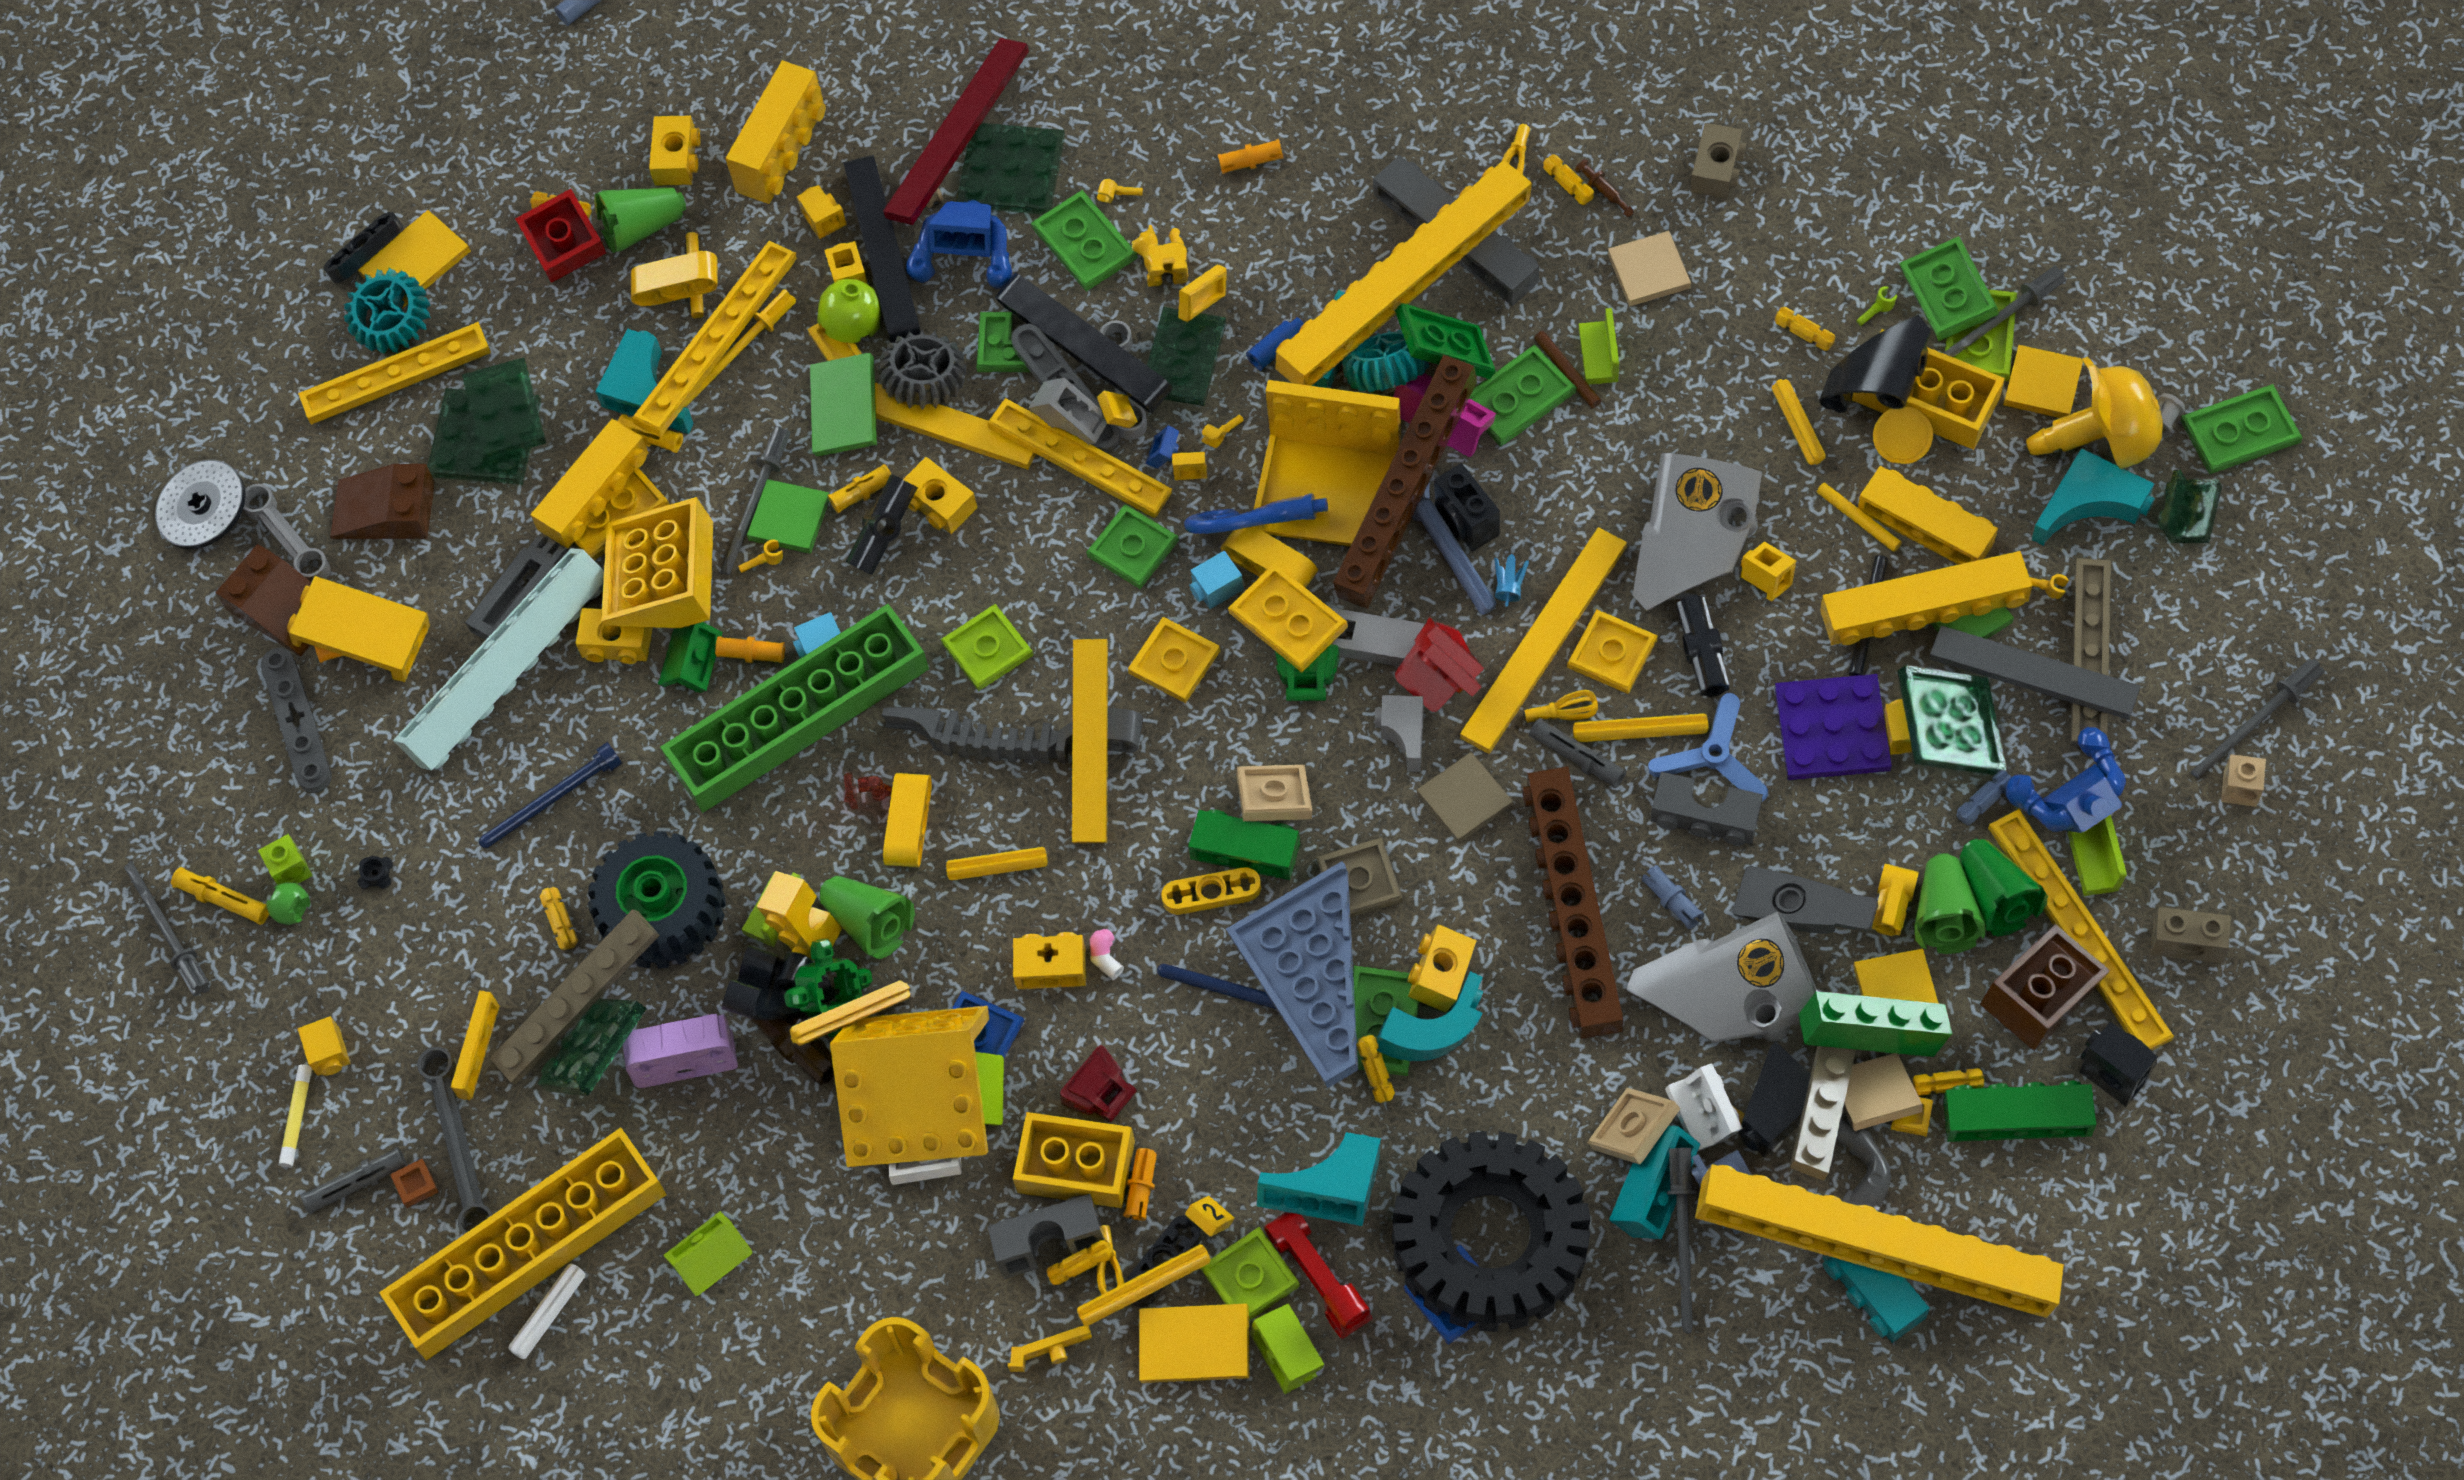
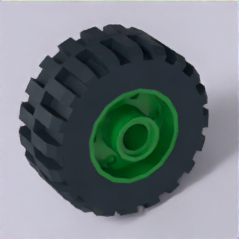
M655 831L654 836L650 837L647 836L646 832L636 834V840L628 843L625 839L617 844L618 850L614 853L609 850L602 857L604 865H597L592 873L595 882H591L588 887V895L591 899L588 902L590 914L600 935L604 939L632 909L639 911L660 936L636 959L638 967L650 968L651 963H656L658 969L669 968V962L674 960L680 965L688 961L686 958L688 954L694 952L696 955H699L704 951L705 948L702 943L705 940L712 942L718 934L714 925H722L725 916L721 909L726 906V899L722 890L723 885L708 854L703 853L701 847L694 841L687 842L685 836L677 833L672 834V837L669 838L666 831Z

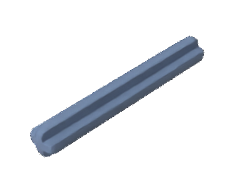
M1428 499L1419 503L1416 506V514L1479 613L1485 615L1494 610L1496 601L1433 502Z

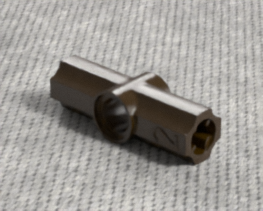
M790 1016L775 1020H755L748 1017L771 1040L773 1047L791 1064L795 1062L814 1082L821 1086L824 1083H828L834 1077L832 1055L817 1039L801 1046L792 1042L790 1028L803 1022L798 1017L792 1018Z

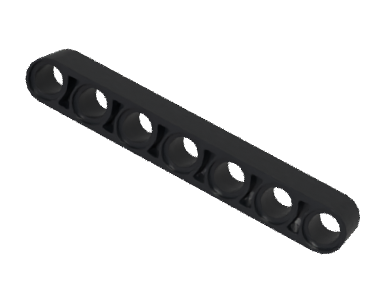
M874 155L843 162L890 342L895 343L897 336L907 338L908 332H911L913 335H919L921 330L892 221L886 219L883 212L887 203Z
M1015 272L995 296V299L1004 308L1026 324L1037 326L1052 343L1121 393L1127 395L1128 398L1152 414L1172 391L1173 387L1162 376Z

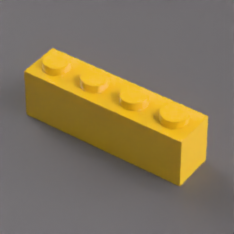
M612 418L530 514L537 530L566 548H569L574 541L579 540L594 517L599 516L604 511L606 503L610 498L623 489L627 478L632 472L644 464L649 452L643 437Z
M1879 466L1859 497L1858 508L1869 517L1958 565L1984 559L1995 543L1998 528L1993 526L1988 519L1980 516L1976 517L1965 511L1958 503L1946 501L1935 495L1928 487L1918 486L1910 482L1898 471L1888 470Z

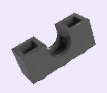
M1661 772L1652 805L1651 822L1666 830H1675L1676 828L1690 830L1693 835L1707 838L1711 835L1721 837L1733 845L1753 843L1763 794L1729 787L1726 799L1721 805L1714 808H1706L1699 805L1693 798L1695 779Z
M1091 1194L1073 1196L1065 1202L1049 1207H1039L1030 1213L1014 1218H1004L996 1224L987 1226L996 1263L1004 1279L1039 1269L1036 1252L1039 1246L1049 1239L1057 1238L1066 1241L1072 1255L1084 1248H1091L1092 1244L1100 1240H1105L1098 1211Z

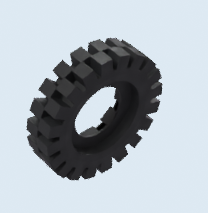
M1487 1131L1469 1133L1468 1142L1461 1144L1457 1136L1440 1143L1439 1153L1435 1155L1429 1150L1417 1160L1416 1171L1412 1172L1409 1170L1401 1184L1400 1196H1396L1393 1212L1392 1244H1394V1258L1398 1271H1404L1405 1273L1404 1283L1414 1297L1419 1294L1424 1297V1307L1439 1316L1442 1311L1450 1314L1449 1323L1466 1329L1469 1321L1479 1322V1331L1498 1332L1499 1323L1508 1322L1510 1330L1528 1326L1529 1317L1536 1315L1538 1320H1541L1554 1311L1555 1302L1558 1300L1564 1302L1574 1290L1575 1280L1577 1278L1580 1279L1586 1262L1591 1233L1589 1231L1591 1219L1588 1203H1583L1582 1201L1584 1191L1576 1176L1568 1178V1166L1556 1154L1550 1159L1544 1156L1545 1146L1531 1139L1528 1140L1525 1147L1516 1144L1517 1134L1499 1131L1498 1140H1488ZM1485 1195L1506 1198L1515 1203L1527 1217L1530 1226V1241L1522 1256L1512 1264L1500 1268L1479 1267L1463 1258L1455 1248L1451 1237L1453 1218L1459 1208L1473 1198Z

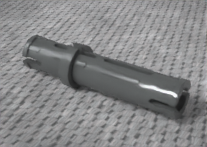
M1539 718L1530 730L1529 735L1531 738L1538 740L1558 754L1582 767L1581 771L1589 775L1592 773L1612 785L1613 788H1617L1623 781L1627 772L1626 769L1603 757L1602 752L1597 748L1593 750L1568 734L1545 722L1542 718Z
M397 1146L371 1161L367 1158L361 1161V1166L306 1193H302V1202L311 1215L315 1211L369 1184L372 1186L379 1184V1179L406 1167L407 1162Z

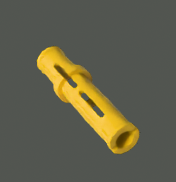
M183 867L177 868L172 876L171 885L173 888H178L196 896V900L201 903L210 902L254 921L258 925H263L269 916L266 904L218 884L213 877H202Z

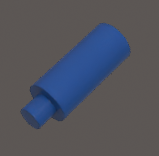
M1296 317L1292 322L1283 321L1246 352L1249 362L1259 371L1264 369L1276 359V349L1285 339L1293 338L1299 333L1300 328L1304 324L1302 320Z

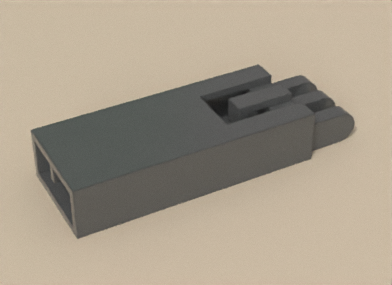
M539 534L528 549L524 547L466 620L465 624L469 631L486 640L569 549L562 545L558 547L557 542L552 539L548 541L547 536ZM529 569L534 570L531 576L527 575L526 580L528 583L525 587L517 586Z

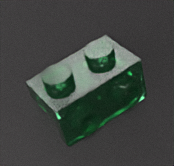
M2173 470L2171 482H2167L2165 488L2164 510L2160 511L2158 520L2160 529L2164 531L2170 543L2210 542L2222 490L2219 479H2186L2181 470Z

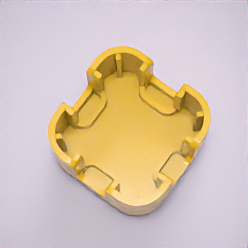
M890 1317L875 1322L866 1329L855 1345V1350L862 1365L845 1390H841L829 1381L817 1394L811 1409V1422L816 1435L831 1460L857 1480H962L991 1441L999 1425V1408L985 1374L976 1364L963 1356L957 1364L943 1356L936 1350L929 1333L908 1319Z

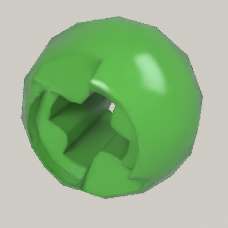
M286 882L275 886L276 890L271 896L270 901L267 900L266 903L269 915L277 923L284 925L301 922L303 920L301 917L306 908L310 907L308 893L296 883Z

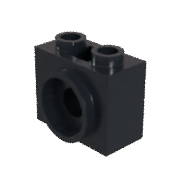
M1462 463L1434 479L1435 507L1457 541L1463 539L1473 552L1500 535V510Z
M2112 1022L2103 1031L2097 1028L2090 1035L2085 1043L2086 1048L2080 1056L2083 1060L2080 1073L2125 1107L2147 1083L2152 1070L2157 1065L2158 1058L2141 1040L2124 1032Z

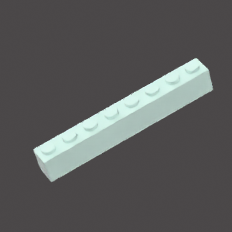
M571 548L393 741L420 768L432 771L434 768L441 767L448 760L450 750L456 744L463 743L471 735L473 725L478 720L486 718L493 711V704L501 695L508 694L516 686L517 682L515 680L523 671L530 670L538 662V655L542 650L557 642L561 636L560 631L565 625L574 622L580 617L581 608L588 600H593L602 593L603 569L583 549Z

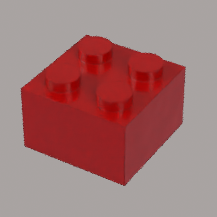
M572 189L515 218L521 232L551 283L607 253Z

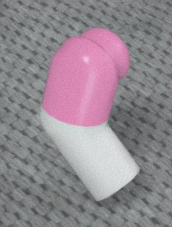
M1108 929L1095 931L1090 938V960L1108 977L1115 980L1123 972L1124 966L1110 956V946L1113 944L1112 941L1115 940L1113 933Z

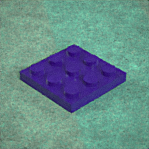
M1877 674L1775 683L1774 689L1787 780L1891 771L1892 765Z

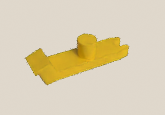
M1080 1326L1021 1347H1012L1011 1360L1008 1363L1009 1371L1025 1372L1026 1360L1047 1353L1050 1355L1052 1364L1065 1362L1068 1358L1064 1347L1092 1338L1089 1326Z

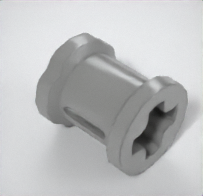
M2162 393V395L2158 396L2157 401L2163 419L2162 438H2166L2171 435L2173 431L2172 425L2176 418L2184 413L2185 405L2176 396Z

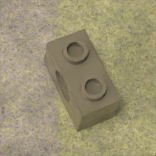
M1710 123L1704 124L1692 172L1690 192L1728 199L1730 189L1737 188L1740 169H1736L1737 161L1743 162L1747 143L1741 142L1743 129Z
M2158 907L2152 924L2150 955L2222 964L2229 949L2231 916Z

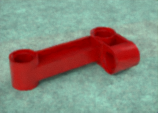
M1285 1212L1264 1226L1266 1234L1280 1253L1287 1249L1321 1295L1325 1302L1326 1311L1324 1314L1333 1329L1337 1328L1334 1331L1340 1339L1343 1340L1373 1319L1371 1309L1353 1284L1340 1285L1307 1239V1236L1311 1234V1230L1302 1215Z

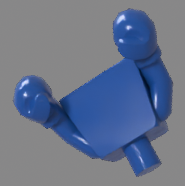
M976 200L946 202L940 211L925 218L922 223L918 243L914 245V249L906 263L907 274L919 283L928 282L935 274V269L931 263L933 253L981 257L991 256V263L987 267L986 277L989 286L994 289H1002L1013 276L1009 253L1007 252L1006 227L997 216L991 215L990 205L980 204Z
M2087 727L2080 731L2078 735V744L2087 757H2092L2096 764L2043 799L2035 791L2030 776L2014 775L2009 779L2005 793L2010 804L2026 812L2029 816L2033 815L2052 832L2064 830L2078 833L2085 832L2120 809L2122 803L2118 797L2123 793L2126 778L2114 760L2115 755L2111 751L2107 735L2096 727Z

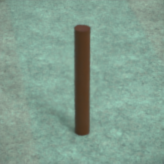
M1545 331L1537 333L1534 340L1557 368L1576 386V391L1591 409L1598 406L1602 400Z

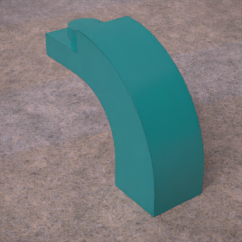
M1470 971L1462 983L1457 1000L1452 1005L1450 1012L1436 1019L1416 1018L1392 1007L1376 1038L1379 1046L1377 1051L1401 1060L1426 1061L1439 1058L1456 1049L1468 1037L1483 1014L1475 1010L1483 995V991L1478 989L1483 977Z

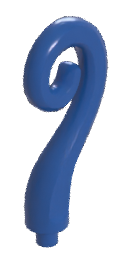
M1310 493L1304 496L1278 500L1239 514L1234 509L1211 510L1189 516L1184 521V527L1189 533L1208 534L1301 519L1313 520L1316 519L1318 512L1328 511L1327 498L1315 499L1314 494Z

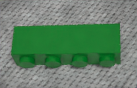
M1816 991L1798 1014L1805 1045L1934 1057L1952 1035L1946 1006L1939 1003Z
M2074 1080L2065 1081L2054 1086H2045L2042 1082H2030L2023 1087H2009L2007 1084L1997 1083L1989 1085L1987 1088L1973 1089L1970 1085H1957L1952 1087L1951 1090H1946L1943 1099L1947 1142L2092 1137L2096 1127L2092 1084H2081V1082Z

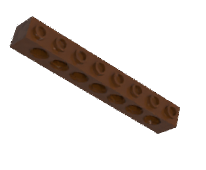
M1443 355L1333 582L1337 598L1366 609L1369 608L1416 510V506L1421 500L1477 383L1473 365Z
M1567 766L1527 773V786L1522 787L1525 807H1532L1534 816L1528 818L1531 837H1538L1540 848L1535 849L1538 869L1545 868L1547 879L1542 880V889L1545 901L1551 900L1554 910L1548 912L1551 931H1558L1560 943H1555L1558 964L1565 963L1567 975H1562V983L1565 996L1572 995L1574 1007L1569 1008L1572 1029L1579 1028L1581 1039L1623 1032V1015L1569 768ZM1555 805L1559 809L1555 812H1548L1543 807ZM1559 835L1566 840L1562 843H1554L1550 838ZM1565 866L1572 869V872L1563 875L1558 873L1556 869ZM1567 898H1575L1580 903L1575 906H1568L1562 901ZM1580 929L1586 935L1582 938H1575L1569 933L1572 930ZM1581 961H1587L1593 967L1589 970H1581L1576 964ZM1588 993H1594L1601 999L1597 1002H1587L1583 999V996Z

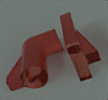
M851 772L844 773L845 791L843 800L844 802H849L851 810L858 809L857 788ZM867 776L858 778L859 793L870 792L875 801H882L886 796H891L892 787L883 783L880 777Z

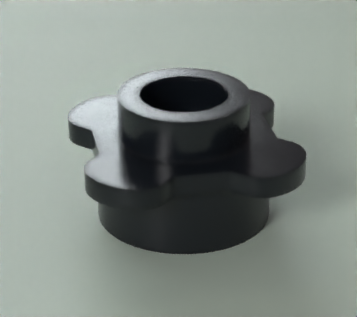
M378 856L362 859L359 863V874L361 877L357 881L360 888L368 889L373 886H379L381 889L388 888L392 882L389 877L390 869L393 867L392 860L389 857L380 858ZM374 871H378L377 875H372Z

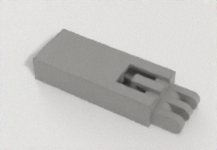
M1331 608L1348 623V628L1340 637H1344L1346 631L1353 632L1352 640L1337 638L1332 643L1338 646L1341 657L1399 667L1416 643L1414 639L1424 626V623Z

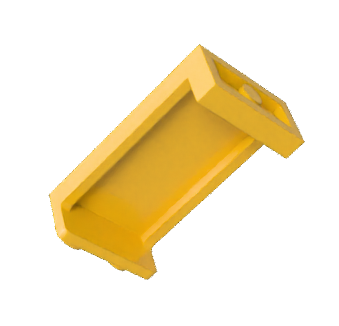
M315 576L311 585H307L303 589L300 598V604L302 605L298 614L291 616L287 632L294 646L300 647L301 643L304 642L389 670L394 680L405 682L428 632L430 623L426 612Z

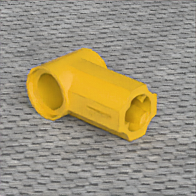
M1884 864L1877 894H1879L1878 908L1872 929L1880 934L1900 936L1907 914L1908 903L1912 902L1919 874L1918 871Z

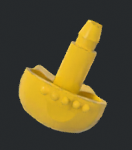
M2085 357L2081 360L2088 368L2091 376L2092 407L2054 420L2053 426L2046 429L2043 428L2026 439L2030 454L2035 456L2050 454L2058 449L2066 452L2106 437L2117 466L2123 469L2142 462L2155 452L2162 439L2163 419L2152 387L2139 371L2124 366L2097 368L2089 357Z

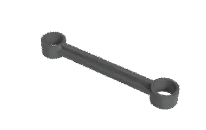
M431 1047L420 1055L417 1067L424 1080L432 1087L463 1208L458 1217V1227L464 1235L467 1233L466 1223L471 1216L482 1213L490 1217L493 1213L483 1203L456 1095L451 1089L456 1063L446 1049ZM443 1057L448 1060V1066L442 1074L438 1076L427 1075L426 1066L432 1059Z

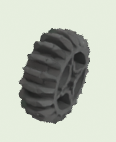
M921 330L919 335H913L911 332H908L907 338L897 336L895 343H888L886 351L882 352L880 365L878 366L880 383L882 388L886 389L888 397H895L898 404L906 401L909 409L915 404L920 405L922 410L927 404H931L936 409L939 401L948 404L950 397H957L959 389L963 388L965 382L966 365L964 364L962 351H959L956 342L949 343L947 336L938 338L935 331L931 335H925L923 330Z

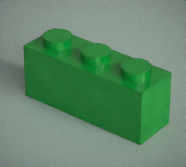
M1198 810L1188 848L1191 860L1233 869L1247 867L1255 870L1258 874L1291 880L1300 846L1299 830H1294L1292 826L1277 823L1270 825L1261 823V821L1243 822V817L1228 816L1220 810Z

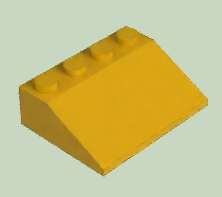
M697 497L607 523L601 616L603 625L683 628L710 620L713 520Z

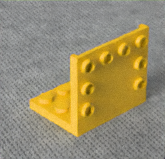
M1268 380L1265 392L1270 437L1253 510L1278 500L1313 493L1315 499L1327 498L1328 511L1318 512L1316 519L1313 520L1301 519L1255 527L1269 535L1351 546L1401 444L1400 398Z
M988 1006L870 1016L842 1028L830 1042L847 1167L980 1156L988 1153L974 1040L989 1021Z

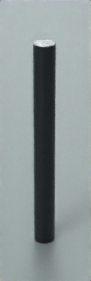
M1883 555L1875 556L1869 585L1883 582L1888 562L1887 557ZM1871 637L1860 639L1855 643L1849 676L1863 675Z

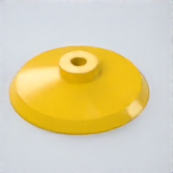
M1905 406L1903 409H1890L1883 413L1877 420L1873 430V442L1877 452L1891 463L1910 464L1918 461L1929 451L1933 441V428L1929 419L1918 409Z

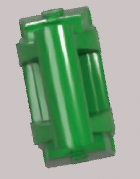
M1331 644L1303 672H1300L1275 651L1278 675L1282 683L1288 685V688H1286V701H1326V685L1333 683L1340 662L1337 645ZM1297 685H1317V688H1297Z

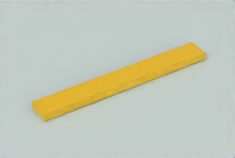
M767 242L632 417L634 425L659 437L664 434L753 318V314L759 310L797 259L796 252L774 242Z
M1599 527L1596 529L1461 731L1460 739L1488 754L1491 753L1627 548L1626 541Z
M2018 809L1989 824L1988 829L2006 856L2044 888L2048 895L2044 912L2052 924L2060 927L2110 970L2108 975L2096 986V989L2125 1032L2141 1040L2151 1051L2172 1041L2174 1035L2022 812Z

